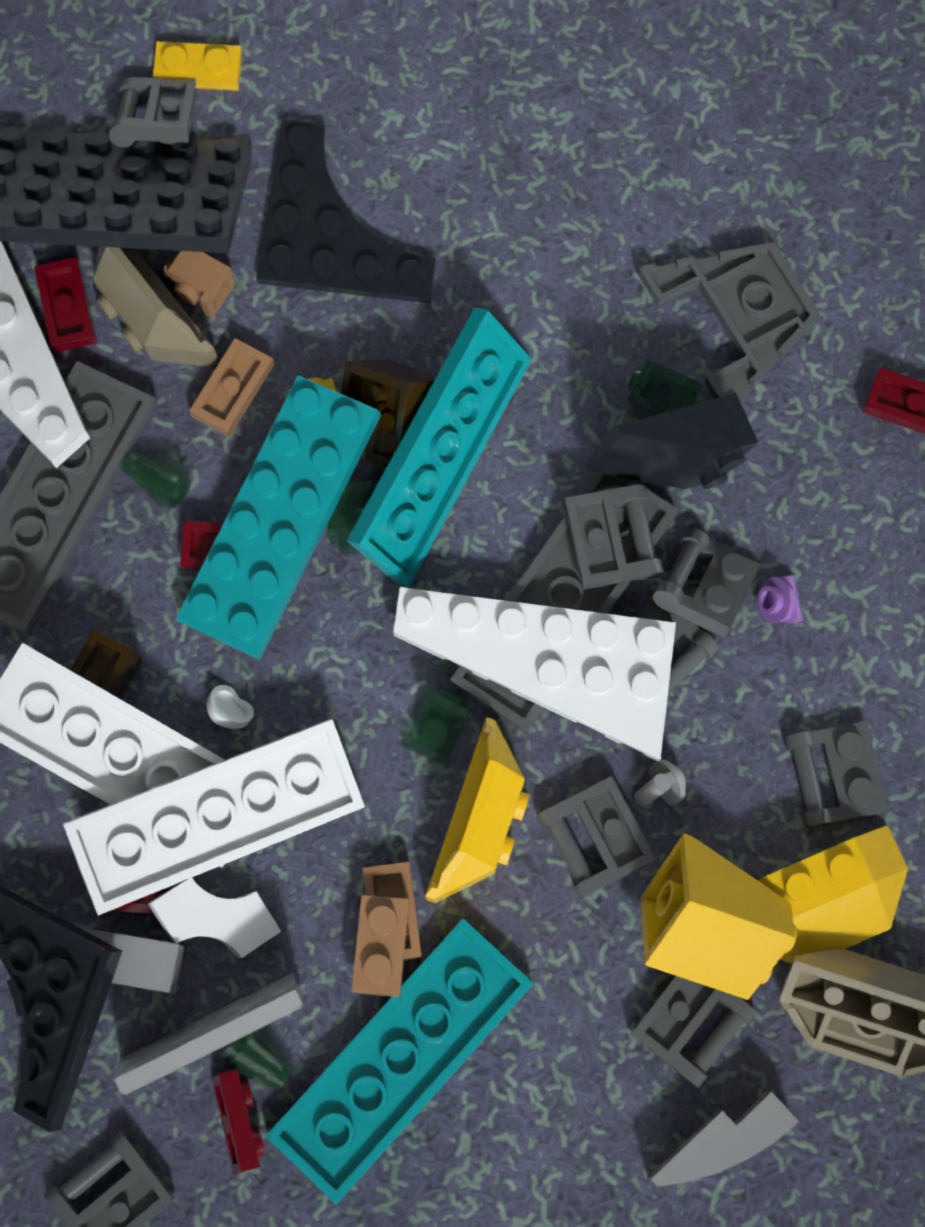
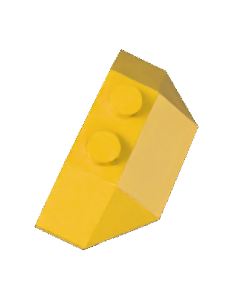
M486 717L425 896L427 901L437 903L495 874L498 863L507 866L516 839L507 835L513 818L522 821L530 794L522 792L525 778L496 721Z
M888 825L849 839L758 880L791 903L793 923L797 928V937L793 948L788 953H784L780 960L792 963L795 955L836 948L846 949L891 929L908 866Z

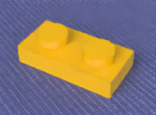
M157 41L153 78L196 79V88L239 90L242 47L237 45Z

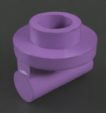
M794 576L770 577L762 583L757 601L760 613L765 620L772 623L785 622L786 624L804 620Z

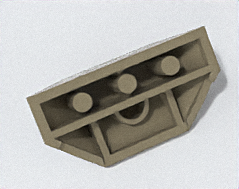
M99 247L93 281L100 295L95 298V301L109 320L117 316L125 328L120 333L135 353L143 349L150 360L213 367L219 363L212 344L206 339L135 248Z
M843 948L794 956L779 995V1002L784 1010H787L793 1023L810 1047L901 1077L925 1072L924 974Z

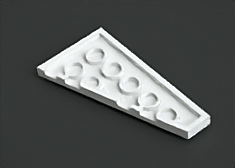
M0 241V411L57 468L87 442L90 436L47 344L46 337L12 265L7 249L3 242Z
M400 587L393 630L395 637L443 660H450L471 670L473 674L487 681L488 679L494 681L531 702L575 723L584 724L605 734V737L619 744H626L644 753L645 756L657 762L661 760L675 622Z

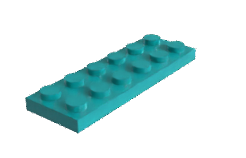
M473 309L347 539L348 543L390 579L405 587H410L532 360L488 310Z
M299 375L297 376L175 620L253 658L261 659L381 417L377 409Z
M462 919L402 985L401 997H391L265 1137L337 1205L534 983L467 921Z

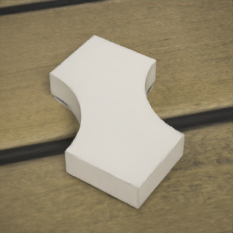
M192 877L182 881L148 903L172 943L178 944L192 937H209L225 944L238 958H243L281 932L256 891L236 899L220 898L204 891L196 884Z

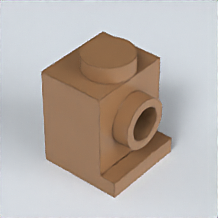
M180 251L179 254L174 253L168 259L163 269V276L171 280L175 295L190 305H195L199 301L204 314L211 319L236 284L231 268L204 252Z

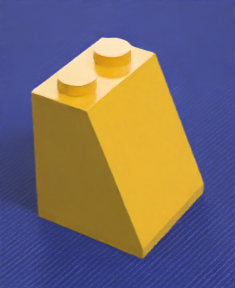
M683 833L641 895L644 965L746 1000L750 999L760 984H765L768 981L775 964L784 953H788L793 948L796 941L797 928L793 923L790 902L693 836Z

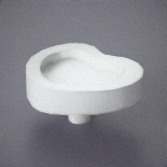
M216 686L207 697L208 714L211 720L220 726L232 729L243 728L248 725L254 716L252 706L240 699L236 691L230 686Z

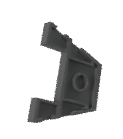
M775 242L721 251L718 256L694 259L693 257L677 259L676 263L656 266L655 263L640 267L638 272L639 278L657 307L698 287L740 353L741 359L707 376L705 384L714 399L736 393L740 402H742L816 323L820 315Z

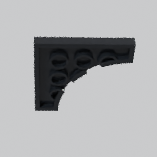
M282 120L256 278L258 284L431 304L436 258L410 253L386 243L373 235L351 215L334 189L325 160V124Z
M0 886V960L11 977L7 981V985L14 1001L17 1016L24 1015L28 1048L27 1050H22L21 1077L13 1111L51 1133L62 1129L122 950Z

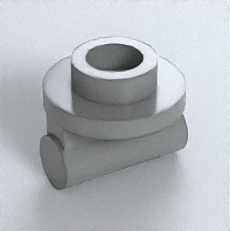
M667 760L656 761L649 768L651 780L634 794L635 802L641 807H647L660 796L663 797L666 804L676 805L685 798L686 779L683 772L676 765Z

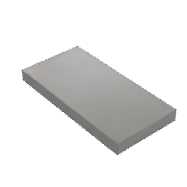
M294 973L120 1058L114 1081L121 1095H127L302 1008L301 988Z

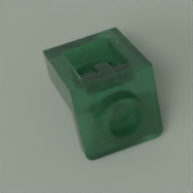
M439 690L438 694L435 695L426 691L422 699L423 705L403 744V748L446 767L469 719V710L462 707L464 704L462 699L449 692Z

